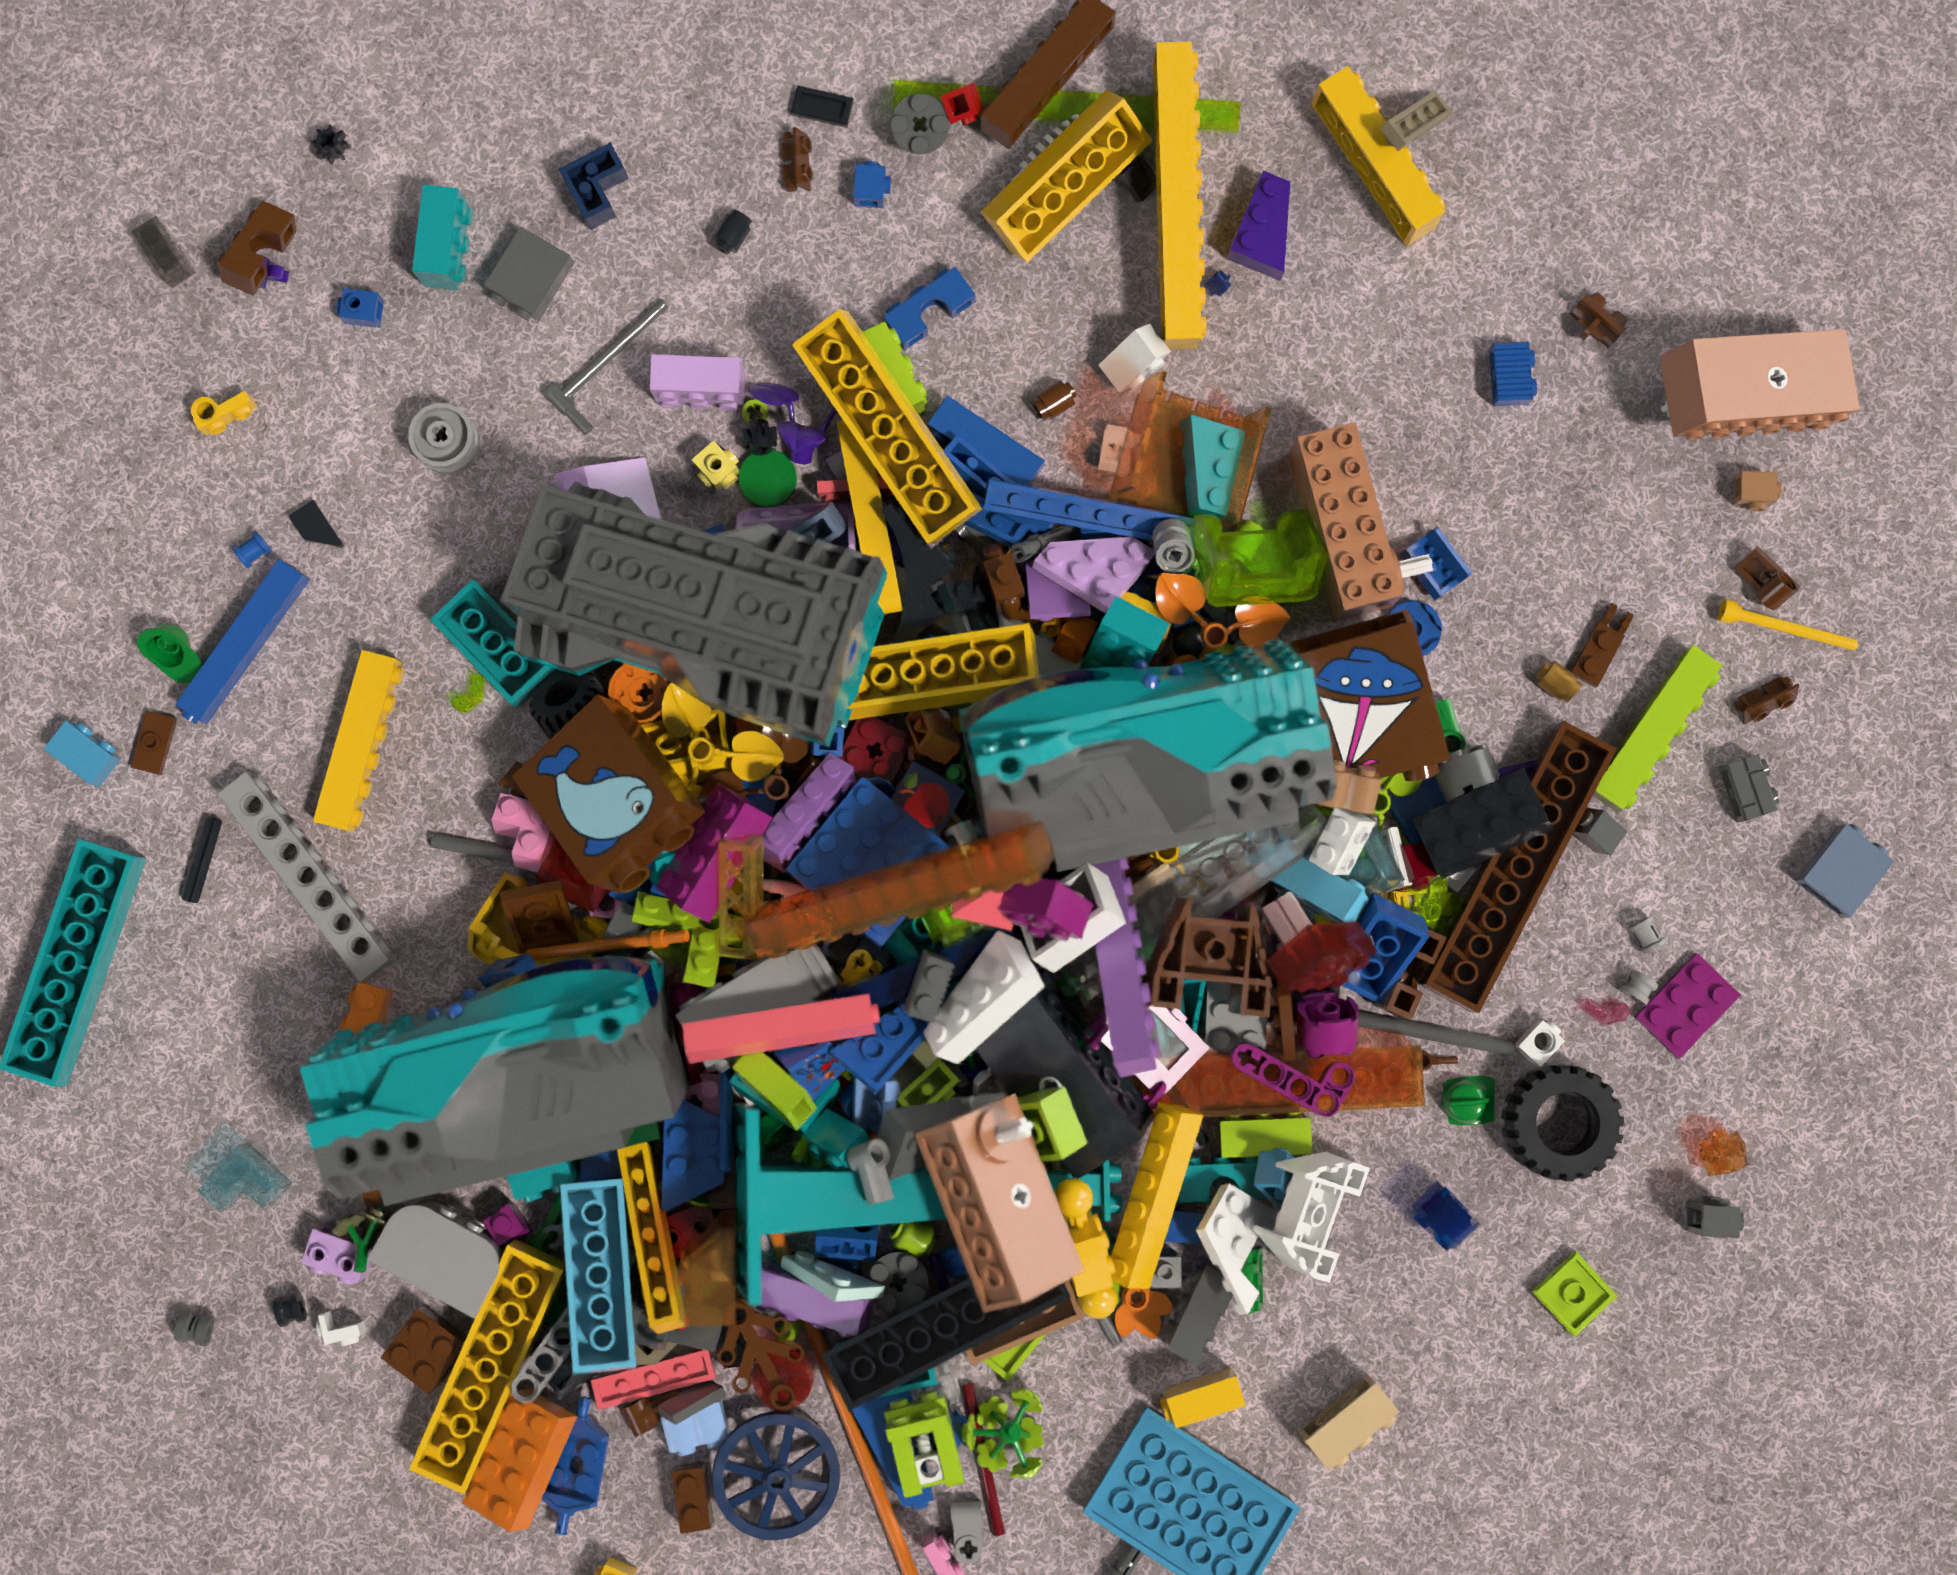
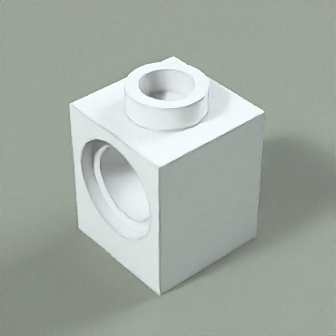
M1536 1020L1515 1043V1048L1535 1067H1541L1565 1040L1559 1036L1562 1031L1550 1020L1546 1022L1544 1020ZM1539 1033H1543L1547 1039L1546 1046L1541 1050L1534 1043V1039Z

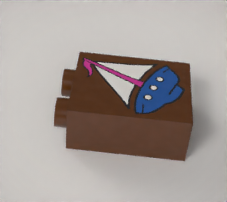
M1408 609L1291 642L1292 649L1313 667L1320 716L1328 723L1334 760L1346 763L1345 767L1358 768V765L1373 767L1376 769V773L1380 774L1381 778L1403 773L1404 780L1409 782L1424 780L1438 774L1440 771L1438 763L1450 760L1416 629Z

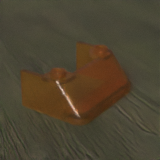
M723 1210L687 1241L686 1248H680L677 1284L678 1286L684 1285V1327L735 1325L736 1210Z

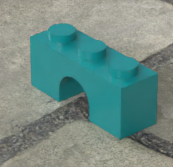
M1259 1156L1242 1157V1161L1231 1162L1230 1158L1212 1157L1213 1163H1201L1200 1158H1190L1177 1201L1179 1203L1210 1201V1186L1215 1179L1222 1176L1232 1178L1239 1190L1254 1199H1268L1254 1185Z

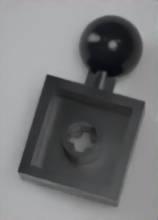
M1236 559L1205 588V603L1199 611L1206 623L1216 622L1227 628L1238 622L1235 617L1236 606L1231 608L1228 605L1230 602L1229 597L1233 599L1238 598L1240 602L1256 597L1267 599L1276 604L1278 601ZM1188 624L1180 627L1175 632L1173 649L1179 657L1188 654L1198 659L1199 654L1206 647V644L1201 639L1203 627L1200 624ZM1239 628L1228 634L1227 641L1232 646L1240 639Z

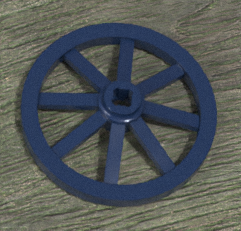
M786 1411L761 1413L737 1425L720 1445L712 1469L714 1496L725 1518L741 1532L764 1540L792 1538L814 1527L832 1507L840 1484L839 1459L828 1435L812 1420ZM770 1425H785L777 1461H772L755 1430ZM796 1427L810 1434L819 1444L788 1466V1455ZM745 1436H748L764 1465L763 1470L728 1459L734 1447ZM823 1453L826 1454L829 1469L828 1482L792 1477ZM724 1470L762 1482L727 1498L723 1483ZM774 1476L783 1477L779 1483L772 1482ZM790 1488L824 1492L814 1509L805 1516L790 1492ZM768 1492L758 1524L747 1520L734 1509V1507ZM781 1495L797 1521L782 1526H768L777 1496Z

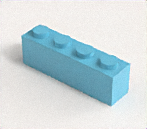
M1266 837L1247 864L1252 874L1257 878L1264 877L1268 879L1274 888L1285 894L1292 892L1300 903L1351 931L1370 903V899L1364 892L1366 888L1353 879L1347 882L1340 878L1341 875L1328 873L1309 861L1310 855L1304 852L1298 855L1293 852V848L1285 841L1278 839L1275 842Z

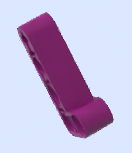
M1240 1043L1235 1045L1229 1053V1061L1234 1068L1314 1114L1323 1117H1331L1336 1114L1355 1079L1353 1069L1348 1064L1342 1062L1328 1064L1316 1082L1253 1045ZM1248 1049V1056L1259 1061L1261 1056L1263 1059L1257 1064V1067L1247 1062H1243L1240 1065L1241 1059L1237 1056L1238 1052H1245ZM1269 1064H1274L1278 1069V1076L1272 1081L1265 1079L1263 1074L1264 1068ZM1338 1067L1344 1069L1346 1073V1078L1341 1084H1335L1332 1080V1072ZM1296 1079H1301L1305 1085L1304 1092L1299 1096H1294L1290 1091V1085ZM1323 1094H1327L1331 1099V1106L1326 1111L1319 1110L1317 1106V1100Z

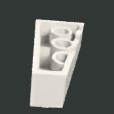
M1000 931L996 932L938 1011V1015L935 1016L937 1021L930 1022L923 1031L935 1056L959 1064L1045 987L1021 941Z

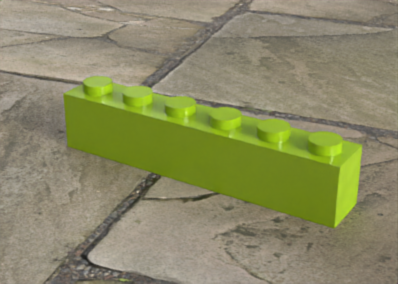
M1695 645L1689 646L1684 650L1617 747L1593 794L1595 798L1615 812L1622 811L1624 808L1628 810L1632 807L1638 798V795L1635 794L1641 784L1645 786L1655 773L1652 768L1657 760L1661 762L1670 752L1671 747L1668 745L1674 736L1679 737L1688 725L1685 720L1690 712L1695 713L1703 704L1704 698L1701 697L1707 688L1712 689L1720 679L1721 675L1718 672L1723 666L1720 662Z

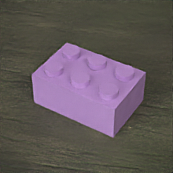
M651 354L650 391L656 402L661 403V407L678 408L679 404H690V408L704 410L708 408V405H719L721 410L734 411L737 410V406H744L746 371L741 358Z

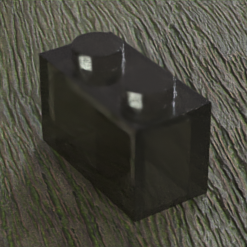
M157 216L131 231L160 278L172 289L197 273L168 227Z

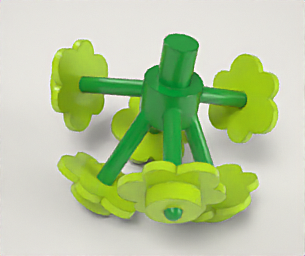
M1022 1388L1019 1391L1013 1390L1011 1393L1013 1396L1012 1402L1020 1407L1013 1422H1006L1007 1414L1005 1412L1008 1409V1404L1004 1401L1001 1402L997 1395H993L988 1398L987 1402L980 1403V1412L976 1416L977 1423L981 1426L985 1425L987 1429H976L974 1414H970L968 1422L963 1423L961 1434L963 1442H967L969 1445V1451H973L976 1436H999L1001 1441L998 1444L992 1439H987L984 1444H980L976 1448L979 1454L977 1456V1463L983 1468L988 1467L989 1471L993 1473L997 1472L998 1469H1005L1008 1466V1460L1004 1456L1006 1450L1003 1447L1006 1444H1012L1020 1463L1012 1467L1010 1476L1011 1478L1020 1476L1021 1479H1028L1034 1476L1037 1470L1041 1468L1042 1459L1041 1457L1025 1458L1023 1452L1031 1453L1033 1448L1039 1449L1043 1446L1044 1438L1041 1435L1043 1427L1040 1424H1035L1034 1419L1031 1417L1023 1418L1021 1424L1019 1422L1025 1411L1040 1413L1043 1410V1406L1040 1404L1041 1400L1036 1393ZM996 1425L1001 1426L999 1429H994Z

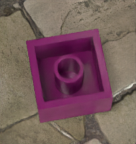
M1009 875L998 910L1009 917L1008 921L1010 923L1026 927V932L1032 936L1044 938V935L1048 934L1055 939L1068 941L1069 938L1082 939L1093 904L1059 881Z

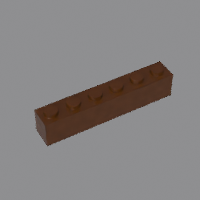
M1100 0L1075 1L1065 20H1059L1056 23L1051 36L1046 41L1042 40L1037 45L1034 55L1028 62L1025 60L1017 69L1016 76L1011 82L1006 81L1002 85L998 97L983 107L980 113L981 131L1009 150L1112 31L1115 25L1116 11Z

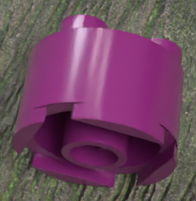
M1322 991L1308 994L1305 996L1303 1003L1299 1001L1297 1004V1041L1307 1050L1309 1056L1320 1058L1325 1054H1351L1354 1052L1358 1036V1004L1355 1000L1348 996L1344 1000L1338 998V993Z

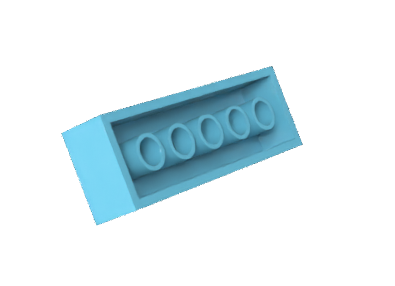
M623 1179L560 1184L573 1375L636 1368Z

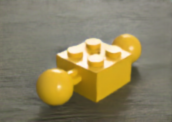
M1066 1179L1056 1187L1054 1193L1085 1270L1070 1279L1083 1313L1094 1319H1102L1109 1316L1117 1305V1294L1111 1278V1274L1116 1272L1111 1255H1108L1107 1251L1109 1242L1105 1230H1102L1098 1214L1092 1215L1090 1211L1093 1203V1194L1090 1187L1080 1179Z

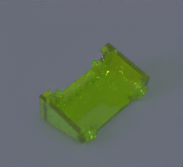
M1308 509L1285 512L1279 517L1276 528L1273 530L1222 532L1221 521L1215 515H1194L1192 533L1201 581L1204 586L1205 597L1210 605L1222 607L1302 602L1314 598L1319 593L1329 552Z

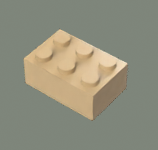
M1367 1374L1302 1427L1298 1433L1328 1471L1333 1467L1338 1469L1349 1460L1348 1455L1356 1448L1361 1450L1373 1440L1372 1435L1380 1428L1382 1430L1389 1428L1396 1421L1397 1418L1395 1416L1399 1413V1410L1379 1385Z

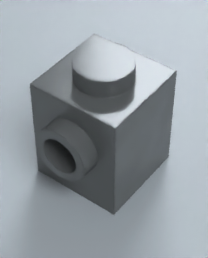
M1589 807L1584 811L1574 831V834L1593 852L1612 855L1627 833L1605 810Z

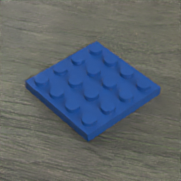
M862 777L787 867L786 872L881 948L955 857L957 852Z

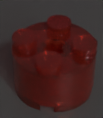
M797 1347L791 1348L790 1355L793 1358H799L801 1351ZM805 1351V1355L800 1362L792 1363L787 1357L767 1352L779 1374L781 1370H785V1373L788 1375L791 1374L787 1384L794 1388L796 1397L788 1409L797 1407L809 1396L815 1382L816 1370L811 1356ZM757 1362L753 1371L754 1390L765 1406L777 1409L770 1401L772 1388ZM780 1390L778 1397L781 1400H787L789 1393L786 1390Z

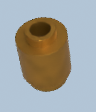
M1553 661L1551 664L1545 662L1536 674L1539 678L1537 685L1559 701L1563 699L1568 703L1582 686L1577 681L1578 677L1557 661Z

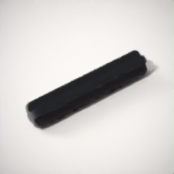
M210 816L204 818L181 896L184 901L198 903L222 825V820Z

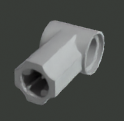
M873 1139L853 1146L848 1152V1163L853 1171L860 1174L868 1206L894 1198L885 1168L889 1161V1150L887 1145L880 1139Z

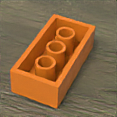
M532 1389L517 1390L518 1395L524 1398L531 1396L534 1392ZM511 1391L462 1503L508 1532L528 1529L578 1416L540 1394L530 1403H521L515 1399Z

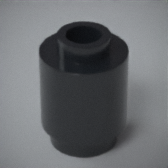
M732 209L730 214L726 213L712 236L715 242L714 247L726 255H729L730 252L736 254L751 230L749 226L752 220L736 209Z

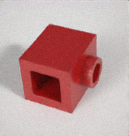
M975 82L940 96L951 124L961 121L962 125H966L978 120L977 114L984 107Z

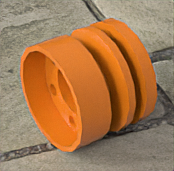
M624 664L612 676L609 682L608 696L610 700L627 707L639 723L661 721L663 697L671 682L658 673ZM647 687L653 689V695H649L648 698L647 696H642V690L647 689Z

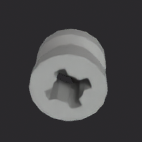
M1632 970L1629 974V982L1622 985L1620 991L1635 1002L1646 1006L1649 1002L1648 996L1651 992L1656 991L1659 985L1643 973Z

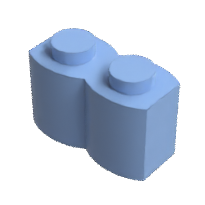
M722 1399L677 1425L662 1416L660 1417L669 1453L677 1452L678 1456H685L696 1452L695 1447L707 1444V1448L718 1447L730 1433Z

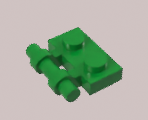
M1252 1247L1241 1268L1242 1274L1259 1292L1248 1314H1252L1253 1311H1260L1263 1308L1262 1247Z

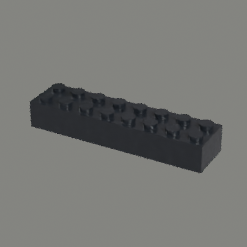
M968 1278L821 1355L848 1411H852L1071 1298L1064 1282L1024 1303L984 1312L972 1280Z

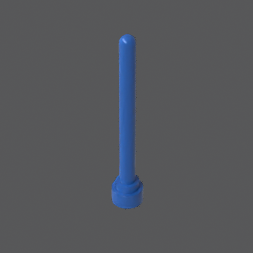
M732 1067L720 1073L719 1168L722 1172H729L732 1168V1085L729 1082L732 1078Z

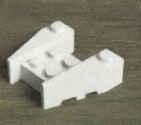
M1328 1152L1276 1162L1275 1167L1293 1173L1292 1179L1287 1185L1283 1205L1276 1216L1274 1230L1254 1225L1253 1230L1284 1266L1312 1278L1330 1282L1339 1253L1325 1248L1344 1192L1360 1196L1370 1168Z

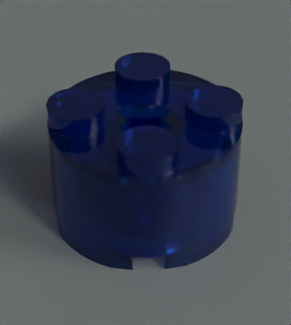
M1437 1180L1411 1205L1413 1207L1411 1211L1412 1217L1425 1230L1430 1226L1434 1230L1432 1233L1435 1236L1434 1239L1446 1251L1451 1247L1455 1250L1481 1223L1476 1217L1473 1219L1468 1213L1469 1210L1446 1187L1440 1190L1442 1184Z

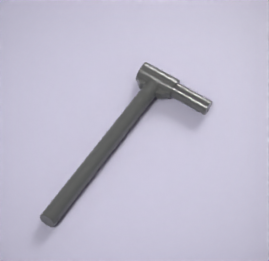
M662 299L658 300L565 387L562 384L554 383L544 391V396L564 416L567 415L585 435L592 431L593 426L575 408V397L573 395L668 308V305Z

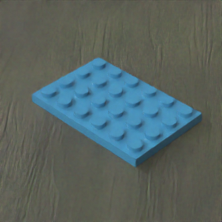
M1145 1407L1082 1510V1513L1176 1575H1262L1301 1507L1180 1428L1176 1429L1174 1424L1167 1422L1165 1418Z

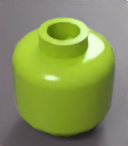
M927 1221L894 1223L889 1237L892 1238L894 1249L910 1253L917 1258L924 1253L929 1254L936 1243V1238L933 1237V1225Z

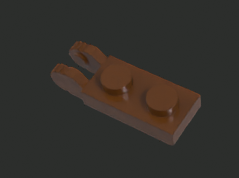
M1613 603L1608 606L1601 621L1596 623L1571 670L1578 679L1594 688L1599 686L1625 637L1623 634L1628 629L1634 614L1627 611L1621 618L1617 630L1608 627L1607 625L1617 611V605Z

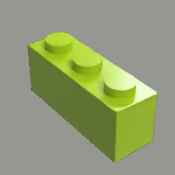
M1302 1111L1284 1112V1117L1273 1118L1272 1112L1254 1113V1119H1243L1241 1113L1224 1114L1225 1120H1217L1219 1156L1221 1158L1259 1156L1260 1151H1272L1274 1148L1286 1149L1291 1155L1312 1154L1311 1118L1302 1116Z

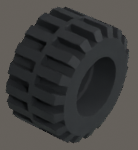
M559 670L556 674L549 676L545 682L538 686V690L534 691L533 699L529 703L531 708L529 711L550 740L597 694L609 699V696L592 670L580 676Z

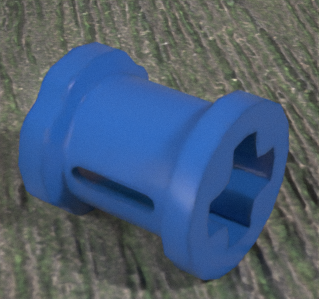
M256 530L252 532V537L240 546L235 545L232 547L233 552L248 569L252 567V562L264 553L270 554L272 552V549Z

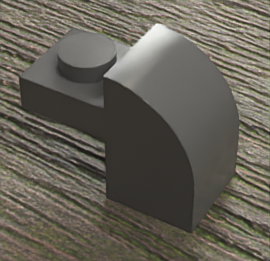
M623 901L613 916L604 939L645 935L651 926L631 922L634 907ZM647 947L610 952L625 958H632L634 954L642 957Z

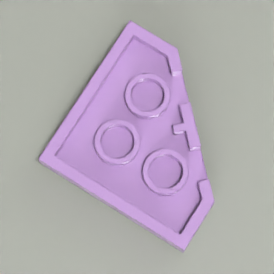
M1134 537L1050 542L1034 560L1032 568L1106 614L1115 596L1121 598L1153 562L1155 551Z

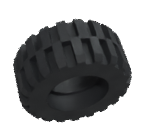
M1559 1064L1542 1066L1538 1070L1533 1069L1526 1073L1527 1077L1523 1080L1518 1079L1513 1085L1515 1088L1513 1093H1508L1505 1102L1508 1104L1506 1111L1502 1110L1501 1119L1505 1120V1127H1502L1503 1137H1507L1509 1141L1507 1147L1511 1153L1517 1156V1161L1522 1166L1529 1168L1535 1174L1553 1180L1575 1181L1577 1178L1586 1179L1591 1177L1592 1172H1600L1606 1167L1605 1161L1607 1159L1613 1160L1617 1154V1151L1614 1150L1616 1143L1621 1144L1624 1136L1619 1134L1620 1126H1625L1624 1117L1619 1116L1618 1110L1622 1106L1619 1099H1614L1612 1095L1614 1090L1609 1084H1604L1600 1076L1588 1072L1581 1067ZM1556 1094H1569L1580 1100L1588 1116V1128L1583 1140L1575 1148L1567 1151H1557L1546 1146L1541 1141L1536 1126L1540 1107L1549 1097Z

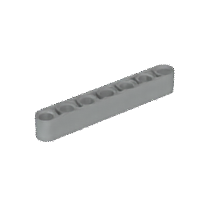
M631 1223L626 1226L629 1270L637 1261L635 1245L628 1237L629 1232L632 1230ZM569 1305L514 1379L511 1391L517 1401L521 1403L534 1401L571 1352V1342L561 1346L554 1340L558 1330L568 1329L570 1331ZM542 1354H548L554 1360L552 1368L548 1371H540L536 1367V1360ZM523 1380H530L535 1386L533 1394L527 1398L521 1397L517 1393V1386Z

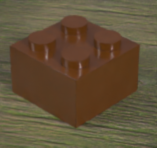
M424 1304L415 1310L383 1353L381 1359L429 1395L437 1389L456 1363L467 1336Z

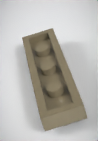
M1433 91L1388 120L1380 129L1383 131L1386 141L1395 147L1397 151H1400L1453 113L1437 92Z

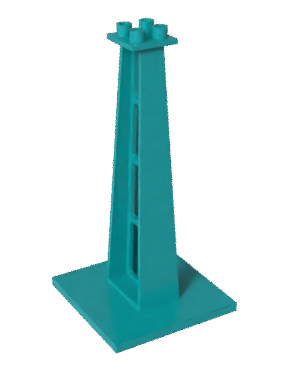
M732 1103V1138L735 1155V1209H733L734 1245L737 1246V1257L734 1259V1265L738 1269V1278L734 1279V1285L748 1305H762L761 1235L947 1219L931 1175L924 1168H919L890 1181L894 1198L868 1206L861 1177L857 1172H838L832 1167L760 1166L759 1110L745 1103ZM1108 1160L1079 1178L1092 1191V1215L1097 1213L1099 1219L1103 1221H1111V1213L1122 1212L1121 1195H1115L1114 1192H1110V1183L1121 1182L1122 1171L1120 1164H1114ZM1045 1170L1053 1192L1062 1181L1073 1178L1071 1174L1065 1171Z

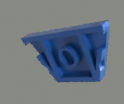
M684 1099L675 1116L664 1120L662 1212H667L725 1183V1172H722L719 1168L720 1118Z

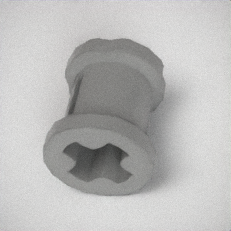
M1652 915L1628 928L1630 932H1634L1643 947L1641 949L1643 954L1649 953L1667 942L1656 929Z

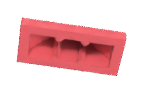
M956 887L950 917L1010 931L1013 926L1008 921L1009 917L998 910L1003 896L1002 892L993 888Z

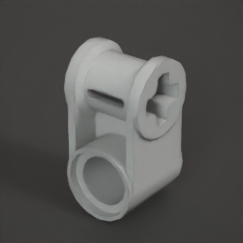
M981 1501L950 1503L956 1557L965 1564L975 1563L982 1555ZM969 1540L972 1546H977V1548L972 1549V1554H966L965 1549H960V1547L965 1546V1541Z

